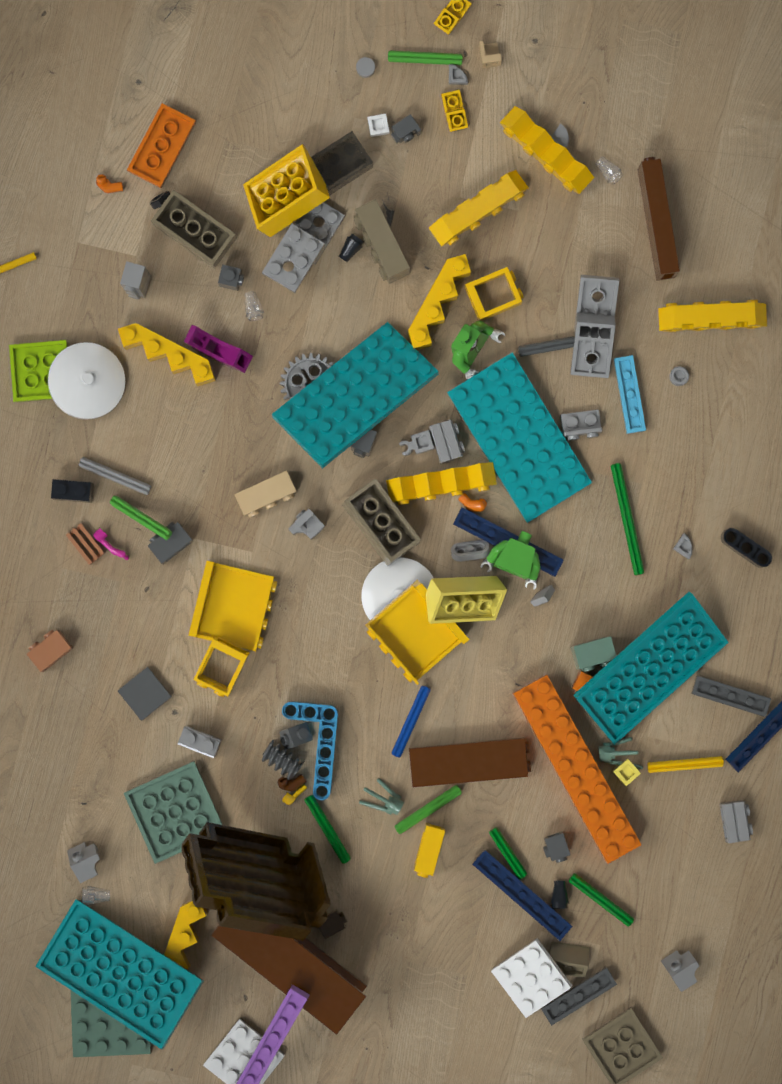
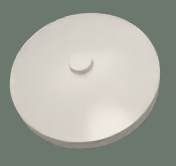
M77 343L61 351L52 362L48 374V388L55 404L66 414L78 419H95L108 414L119 403L125 389V374L118 358L107 348L95 343Z
M399 558L389 566L384 561L379 563L367 575L362 587V605L367 617L370 620L374 618L417 579L428 589L429 583L433 578L432 574L422 564L408 558Z

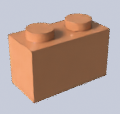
M53 630L49 631L44 635L45 640L40 644L36 642L28 648L30 652L27 653V656L40 672L46 671L73 649L60 630L55 632Z

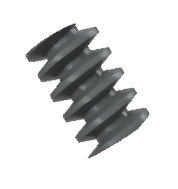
M273 739L262 754V762L269 759L268 766L276 764L274 770L277 771L282 768L281 775L283 776L288 773L287 779L290 780L297 774L304 762L298 764L299 757L293 760L292 752L286 755L287 748L280 751V743L273 746Z

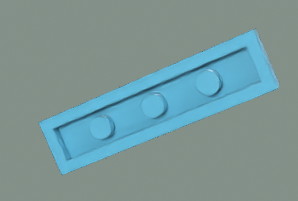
M633 355L614 358L626 434L646 431Z

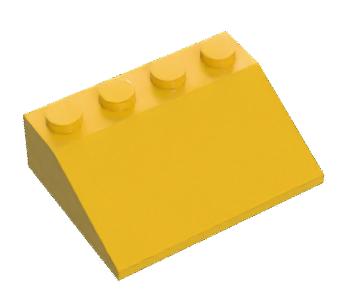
M303 144L243 184L256 228L269 237H272L330 198L325 181Z

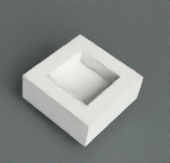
M386 114L367 117L371 137L389 134Z

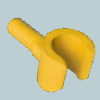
M303 785L293 796L287 792L282 802L286 805H291L307 787Z

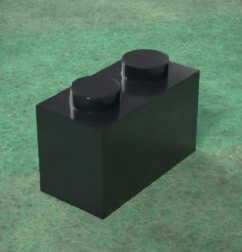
M52 479L51 499L92 503L94 484L91 482Z

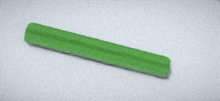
M389 51L388 61L462 65L463 56L462 54Z
M113 496L110 500V504L163 539L168 540L172 536L170 529L118 496Z
M453 786L396 824L395 829L398 834H402L461 795L462 791L459 786Z

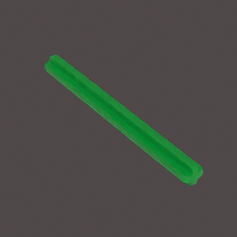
M621 463L611 465V471L634 575L644 574V567Z

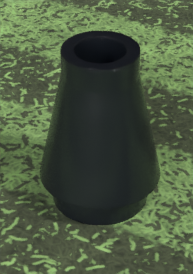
M351 233L350 236H347L339 257L348 263L363 247L364 241Z
M554 881L550 902L553 909H567L568 904H570L565 881Z

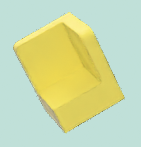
M626 759L616 769L612 770L625 786L629 785L641 774L629 759Z

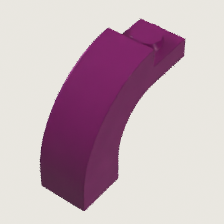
M191 325L184 340L186 344L198 352L243 373L246 372L253 358L246 351L217 339L195 325Z

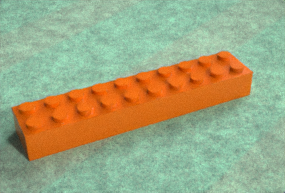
M544 675L513 692L515 700L605 862L609 864L641 846L638 837L548 675Z

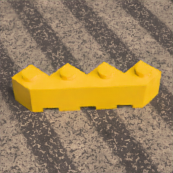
M514 106L500 121L505 135L519 143L525 153L538 160L543 165V168L549 174H553L558 178L569 192L573 190L580 194L595 178L587 166L576 161L566 147L556 143L546 129L536 125L526 111Z
M517 170L506 173L498 182L488 185L479 191L475 197L467 199L458 205L455 210L440 217L429 227V230L441 246L446 244L451 246L459 240L458 236L469 229L474 231L481 225L480 221L490 215L496 216L503 211L502 207L506 203L513 200L517 202L525 196L524 192L529 187Z
M466 254L446 260L408 329L413 349L420 350L432 346L428 327L445 322L441 304L457 300L458 294L454 281L469 277L471 274Z
M747 300L746 303L720 301V304L694 302L693 305L668 303L666 307L658 308L659 331L663 332L767 327L766 304L758 303V300Z
M137 323L118 328L123 347L126 350L143 345L149 362L167 357L173 374L191 369L197 387L216 381L210 362L206 358Z
M493 462L386 480L389 497L393 503L398 502V505L410 504V500L425 498V501L435 500L436 496L445 494L459 496L463 495V491L478 489L479 492L490 490L489 486L497 485Z
M192 900L180 907L164 954L186 969H189L191 965L183 949L199 941L192 923L207 916L206 908L195 907Z

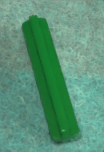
M495 827L490 830V836L518 879L527 876L526 870L499 829Z

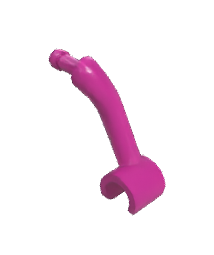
M100 528L93 534V537L102 543L113 555L129 560V556L126 555L125 551L114 548L105 540L108 535Z

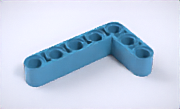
M288 702L282 708V714L285 718L320 722L313 794L318 800H325L331 793L338 711L332 705ZM288 705L295 706V715L289 716L286 713ZM307 707L315 709L314 717L309 718L305 715ZM326 709L334 710L335 716L333 719L325 718L324 711ZM324 728H330L333 731L331 738L326 739L323 737L322 731ZM323 747H328L331 750L330 757H322L320 750ZM325 766L329 769L327 777L319 775L318 770L320 767ZM319 786L327 788L328 792L325 796L317 794Z

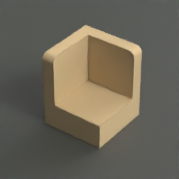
M479 41L482 68L501 66L502 60L498 44H484L483 41Z

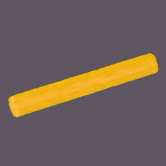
M718 756L648 762L647 770L649 773L723 767L724 760L723 757Z

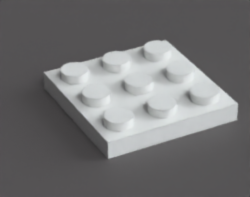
M538 938L491 970L525 1018L572 987L570 981Z
M239 1019L203 1066L224 1083L236 1084L263 1036L242 1019ZM278 1050L259 1084L265 1082L284 1058L285 1054L282 1051Z

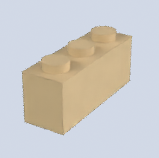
M286 470L234 495L243 515L251 518L260 514L259 510L265 507L269 510L277 506L276 502L282 499L284 502L293 499L297 491Z

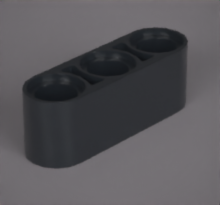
M729 528L722 532L721 542L756 567L763 568L771 564V553L737 529ZM728 532L734 534L735 540L733 542L727 541L726 534ZM744 543L750 545L751 550L749 553L743 552L742 545ZM759 554L766 556L767 561L765 564H761L758 561Z

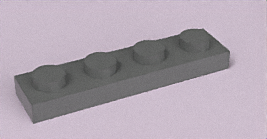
M696 676L691 692L693 695L766 717L771 698L701 676Z
M607 967L543 1006L541 1010L552 1026L616 986L617 983Z

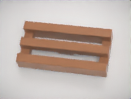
M82 523L66 534L89 565L105 554ZM80 529L98 550L99 553L97 555L78 532ZM74 534L77 536V538L81 541V543L85 546V548H86V549L89 551V553L92 555V557H93L92 559H90V558L87 556V554L84 552V550L80 547V545H79V544L76 542V540L73 538V535H74Z

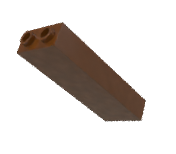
M648 157L641 162L637 171L656 281L675 278L680 269L661 158Z
M523 737L409 748L412 787L528 777V772H531V762L527 761L526 753H529V742H525Z

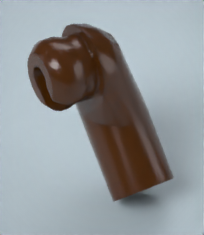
M302 774L294 780L280 777L277 781L280 789L294 792L307 782Z

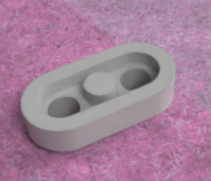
M484 540L456 543L451 548L452 558L459 562L483 559L490 553L489 544Z

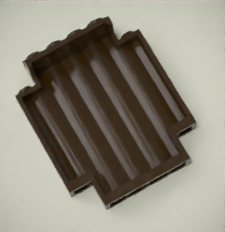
M206 822L199 835L189 833L183 841L182 855L185 858V869L188 873L189 886L192 890L193 904L195 907L217 910V921L221 927L304 941L312 931L311 927L320 928L327 920L326 910L331 903L314 843L307 842L299 854L291 852V847L286 837Z

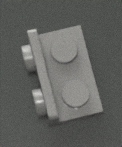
M599 410L560 415L563 436L568 437V440L580 439L579 436L587 435V438L598 437V433L603 431Z

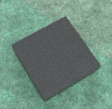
M149 667L145 668L118 690L119 694L141 721L172 697Z

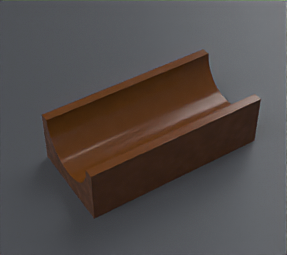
M220 925L216 927L211 935L284 994L287 995L292 985L308 993L310 996L303 1009L336 1035L366 998V995L362 992L366 989L367 985L308 938H305L303 941L221 927Z

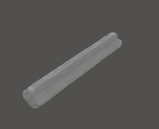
M82 457L79 462L80 467L145 495H148L151 490L149 484L85 457Z

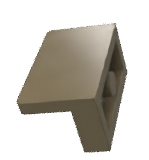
M551 942L550 956L564 975L585 978L589 966V948Z

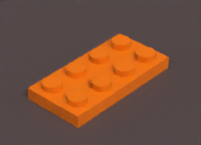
M162 103L127 171L162 188L196 120Z

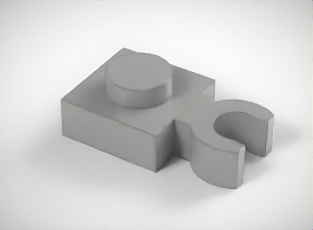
M430 430L412 435L411 442L401 441L399 443L400 446H408V450L402 452L404 456L410 455L413 450L418 455L435 449Z

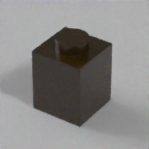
M336 909L327 914V920L319 928L325 939L346 928L345 923L347 919L343 912L339 913Z

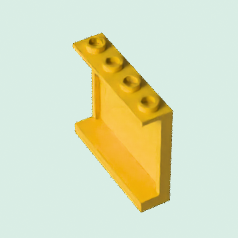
M206 561L188 636L210 641L217 636L240 648L257 652L258 648H262L264 640L261 637L262 629L266 630L268 619L265 617L266 612L271 611L273 600H270L271 592L275 593L277 581H274L275 577Z
M418 579L365 624L369 629L366 633L373 641L376 638L381 643L379 648L385 655L390 653L393 657L391 659L392 663L398 669L402 667L405 671L403 673L404 677L410 683L414 681L417 685L419 684L417 680L461 642L465 644L470 640L455 622L434 624L428 622L427 589Z

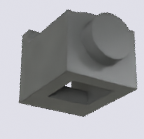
M411 114L393 125L391 130V137L396 144L398 142L402 143L405 141L406 143L415 137V133L417 136L421 134V129Z

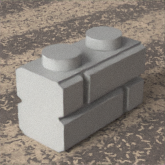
M452 420L429 426L440 464L463 457L462 453L465 452L462 441L458 442L456 435L459 434L456 423L453 424Z
M184 726L178 745L215 758L222 739L195 730L189 726Z
M743 800L721 803L720 811L725 842L734 843L751 840L750 835H753V828L751 823L748 824L747 816H750L749 805L745 804Z

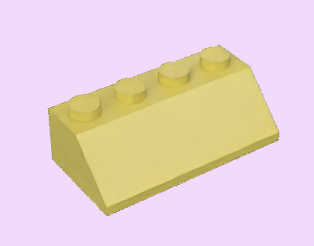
M497 576L432 578L426 592L428 622L434 624L496 620L507 589Z

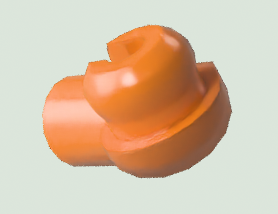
M103 174L96 177L97 186L105 193L123 191L122 182L111 183Z
M466 493L458 498L470 512H481L487 506L485 499L471 500Z

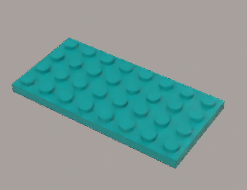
M386 322L273 412L272 418L323 469L438 376L439 371L415 348L413 349V346L391 324Z
M513 352L447 392L489 462H493L494 471L526 523L592 483Z
M688 592L573 696L615 745L729 642L695 596Z
M75 899L35 966L160 1049L165 1048L204 982L200 977L78 899Z

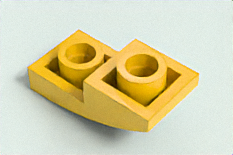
M451 0L433 24L449 35L466 14L472 3L468 0Z
M460 90L442 93L441 98L449 131L468 128Z

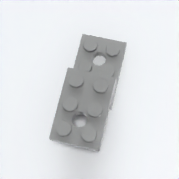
M323 202L300 217L295 225L291 224L262 271V274L296 293L311 266L317 264L345 215ZM320 217L324 220L322 227H316L313 224L316 218ZM292 262L294 265L293 270L290 272L283 269L284 263Z
M592 275L580 276L574 325L575 338L571 375L609 378L616 326L615 310L619 278ZM595 292H601L603 297L597 300L592 295ZM589 354H595L597 359L595 361H588L586 357Z

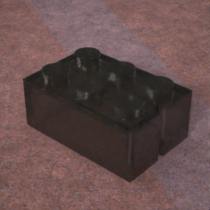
M353 131L311 157L325 181L329 196L373 168V161Z

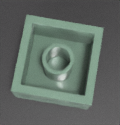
M611 636L570 647L576 669H581L582 672L595 669L594 665L597 664L604 667L616 657Z

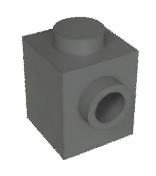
M222 264L218 280L219 287L238 291L239 286H242L244 281L242 270Z
M563 832L544 837L546 846L543 847L546 858L550 857L551 861L556 860V863L567 860L570 852Z

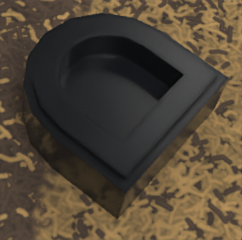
M165 191L154 197L150 201L151 207L153 209L160 208L170 195V192Z

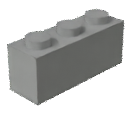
M126 261L120 284L126 291V294H129L128 297L139 300L140 297H146L151 275L145 266Z

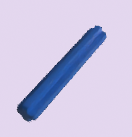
M423 685L420 687L391 752L392 755L398 758L401 757L430 693V688Z

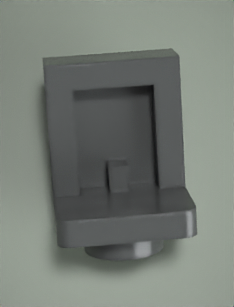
M307 722L279 732L280 741L287 749L313 740Z

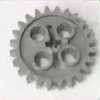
M310 353L309 358L302 354V360L295 357V364L289 361L290 369L284 367L287 374H281V378L285 379V381L280 382V385L285 386V388L280 391L281 393H287L283 399H291L308 385L306 378L301 372L302 369L306 371L312 382L329 369L333 362L327 364V357L320 360V354L313 358L312 353ZM318 367L320 369L319 374L316 376L310 375V368ZM295 376L303 378V382L300 385L292 383Z

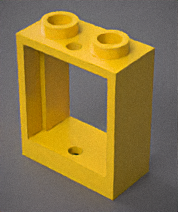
M508 267L465 284L464 288L478 321L486 320L522 304L521 299L524 296L521 289L516 288L514 283L516 277L512 270L509 271ZM504 275L515 300L485 312L475 287Z
M215 636L193 680L197 681V685L207 689L209 687L213 689L214 693L218 696L228 697L250 652ZM215 649L240 660L228 687L203 675Z
M429 823L425 824L414 864V871L417 872L418 876L428 878L429 875L433 876L445 828Z

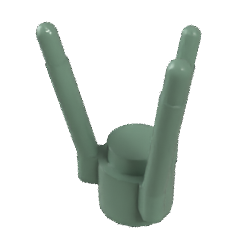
M632 737L621 739L615 745L632 741ZM612 742L603 743V746H599V761H604V764L621 765L623 762L611 759H615V756L639 754L638 751H615L614 747L611 748L615 746ZM633 764L637 769H643V766Z
M378 778L377 782L393 797L389 796L386 799L366 787L364 788L365 792L385 802V807L362 800L359 801L360 804L384 811L390 815L392 813L398 815L404 801L400 800L401 796L396 794L381 779Z

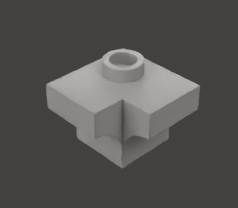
M308 509L307 511H301L296 516L297 520L288 529L293 535L304 533L312 540L325 526Z
M84 842L67 850L70 867L80 883L98 875L95 863L100 860L95 843L86 846Z
M676 950L661 960L681 992L697 982L694 974L699 964L690 951L680 955Z

